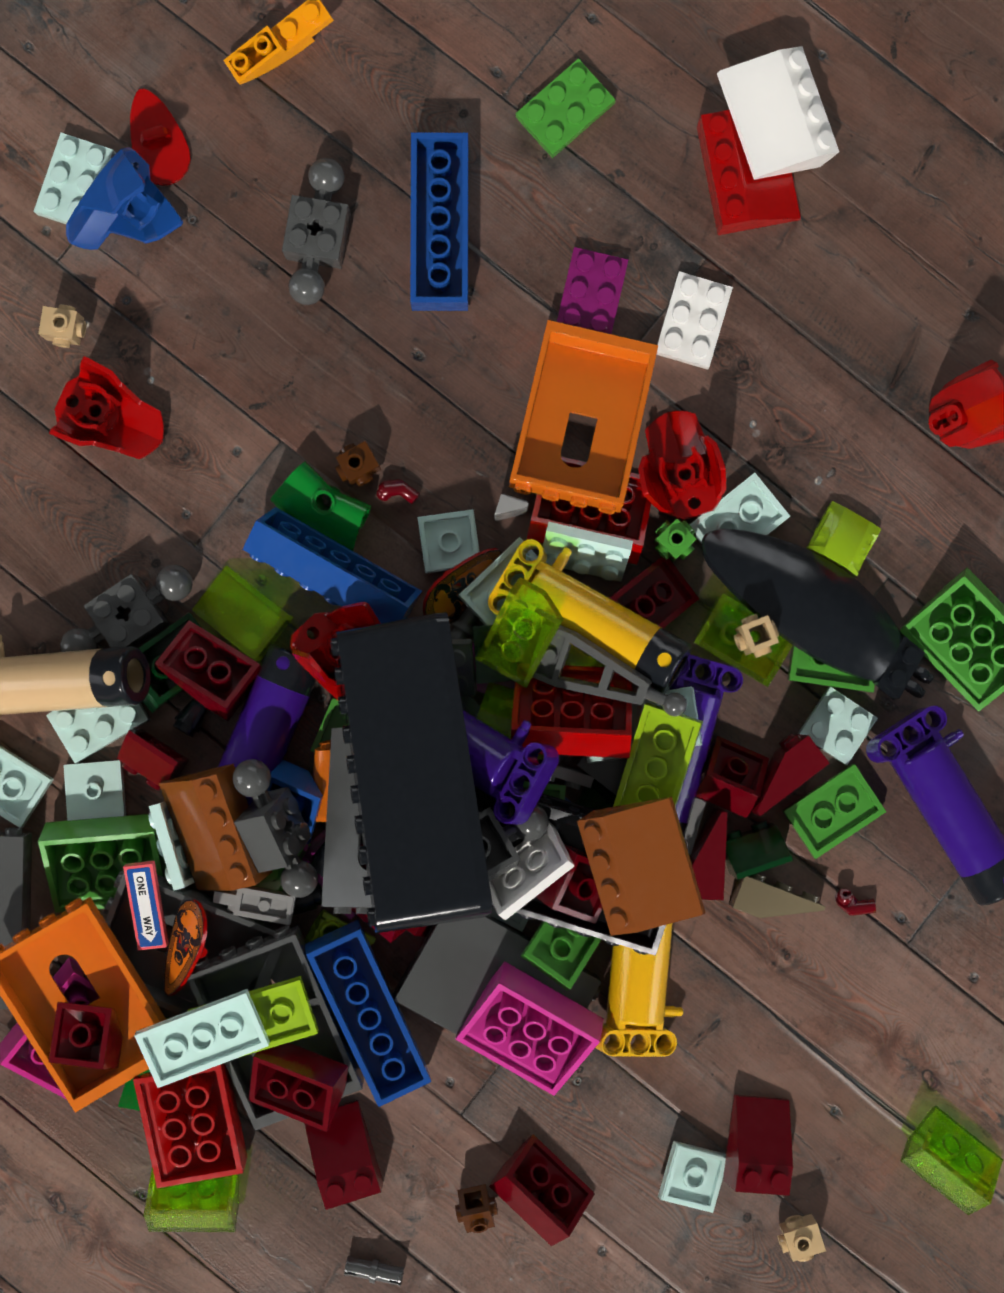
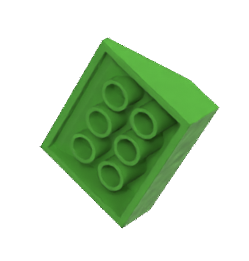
M967 567L921 608L900 629V632L925 652L924 656L979 712L1004 692V604Z
M149 814L45 823L38 844L55 913L66 911L64 907L77 898H81L83 901L88 897L92 898L98 909H105L109 898L115 897L117 888L114 887V883L119 872H124L123 867L125 864L155 861L157 875L166 878V863L164 856L162 857L158 852L157 840L159 839L156 829H153L149 822Z

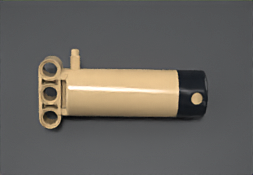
M0 634V716L6 714L137 705L143 702L148 695L151 684L150 667L145 654L137 647L125 646L5 657L4 643Z

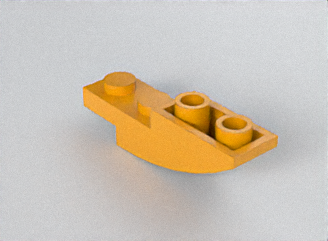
M307 0L274 27L266 26L223 61L238 84H244L273 70L315 42L313 36L333 22L334 19L321 0Z

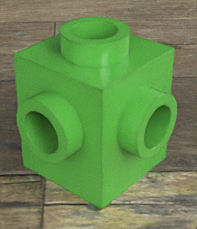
M676 519L672 524L667 520L655 531L658 535L653 541L657 545L655 550L665 560L669 558L673 562L678 557L684 560L695 549L691 545L696 540L693 536L695 531L684 520L680 522ZM677 534L682 539L681 543H673L672 535Z

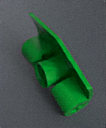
M306 461L289 475L270 499L278 509L354 551L358 532L366 523L371 510V505L342 494L335 486H329ZM323 494L331 498V507L323 503Z

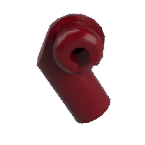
M401 479L383 481L378 485L379 489L376 491L377 497L382 501H388L391 496L400 495L411 504L420 495L417 490Z
M847 888L840 889L835 895L837 905L850 916L876 913L874 899L858 900L851 894L852 891Z

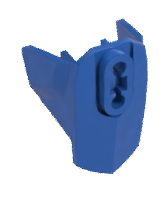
M128 147L120 149L111 158L85 192L66 223V236L68 242L72 245L89 250L98 249L111 233L147 244L160 240L183 224V220L162 192L151 181L149 164L135 150Z

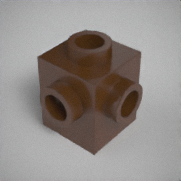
M366 441L357 446L354 443L345 446L339 451L341 455L336 457L339 463L335 467L343 482L348 480L352 486L355 484L362 486L373 479L372 475L381 470ZM356 462L360 463L358 467L353 468V465Z
M486 1184L457 1190L459 1204L455 1205L458 1223H464L467 1233H482L488 1228L495 1227L493 1216L498 1215L495 1197L489 1196Z

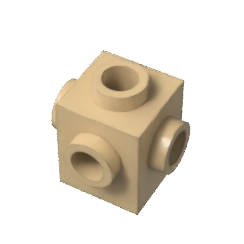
M60 304L58 308L43 306L38 334L47 341H53L52 344L58 347L70 348V344L80 346L81 338H84L86 334V321L76 311L75 307Z
M757 614L740 620L742 626L735 628L737 633L734 635L736 646L739 651H744L745 656L754 653L755 658L772 652L770 646L779 643L777 627L773 620L770 621L768 615L762 618H758ZM750 632L757 633V642L753 641Z
M812 1214L790 1216L785 1222L779 1224L782 1233L777 1236L783 1253H789L793 1262L797 1260L805 1262L811 1260L815 1254L826 1251L818 1224Z

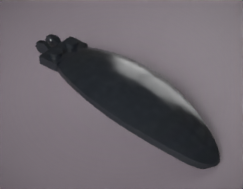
M720 529L710 531L703 536V556L709 568L753 614L758 615V618L768 615L770 621H774L779 635L786 641L830 667L857 678L872 681L873 684L892 699H900L904 690L917 698H922L925 695L926 691L918 683L910 680L913 675L923 683L930 684L932 682L933 675L925 668L918 666L925 652L906 636L901 635L897 626L878 600L845 570L806 548L759 533L736 529Z

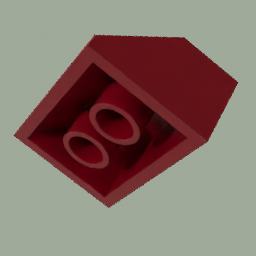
M291 1043L256 1052L253 1057L249 1101L327 1132L346 1087L348 1065Z
M534 1134L503 1164L489 1185L550 1246L570 1237L595 1195Z

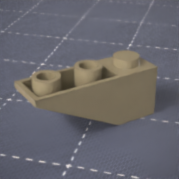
M759 873L737 880L729 902L732 908L758 918L825 910V906L818 902L820 897L803 891L802 896L791 892L792 886L776 881L775 885L764 882L766 876Z

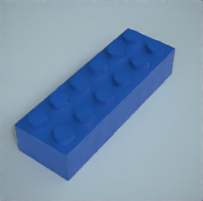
M411 132L412 311H468V133Z
M274 507L256 520L242 549L249 553L250 557L255 561L265 562L274 567L278 574L298 581L304 589L321 594L332 605L346 606L367 602L380 623L408 618L422 593L420 589L277 507Z
M357 919L306 943V956L378 1107L432 1082L425 1061L397 1002L394 1001L393 993L359 920Z

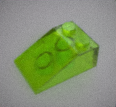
M227 565L192 609L229 642L254 661L262 659L269 645L276 641L294 618Z

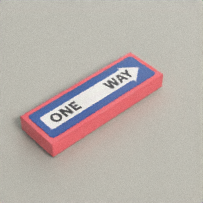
M155 861L125 864L123 869L138 950L165 948L168 946L169 941Z

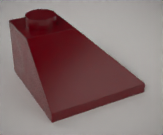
M57 1002L49 1062L96 1069L118 1068L123 1036L115 1008Z

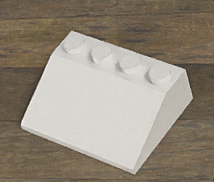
M802 46L780 49L720 70L717 73L754 180L818 168L839 153Z

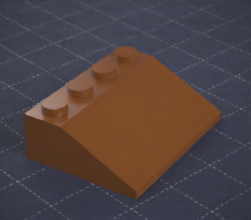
M234 763L159 783L197 890L232 891L257 885L272 873V870L261 873L257 872L234 824V821L249 806L246 797L240 794L234 787Z
M672 796L593 810L577 821L611 936L637 933L706 913Z

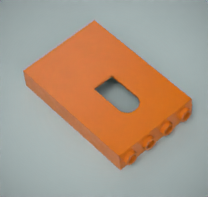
M547 320L509 487L514 488L515 492L529 495L532 492L540 494L544 499L550 501L562 499L570 501V504L576 507L585 508L588 505L597 507L600 512L606 514L620 513L625 500L658 345ZM570 413L597 419L588 461L578 468L569 467L561 458V449Z
M91 897L83 901L81 898L73 900L64 907L66 911L57 916L55 913L49 914L38 922L40 926L32 931H29L28 928L23 929L12 937L13 942L6 946L0 943V996L75 1113L149 1069L134 1035L140 1029L166 1020V1017ZM70 955L77 960L100 997L88 1005L115 1008L123 1036L118 1068L96 1069L49 1062L57 1002L69 1003L50 973V964L55 957Z

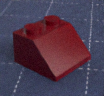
M143 729L128 731L117 756V759L123 762L122 767L126 771L134 775L140 773L147 778L145 782L158 791L161 790L160 782L178 778L189 759Z
M717 736L704 764L696 796L747 818L761 796L769 758Z
M564 844L575 866L538 894L536 898L551 909L596 924L603 908L587 854Z

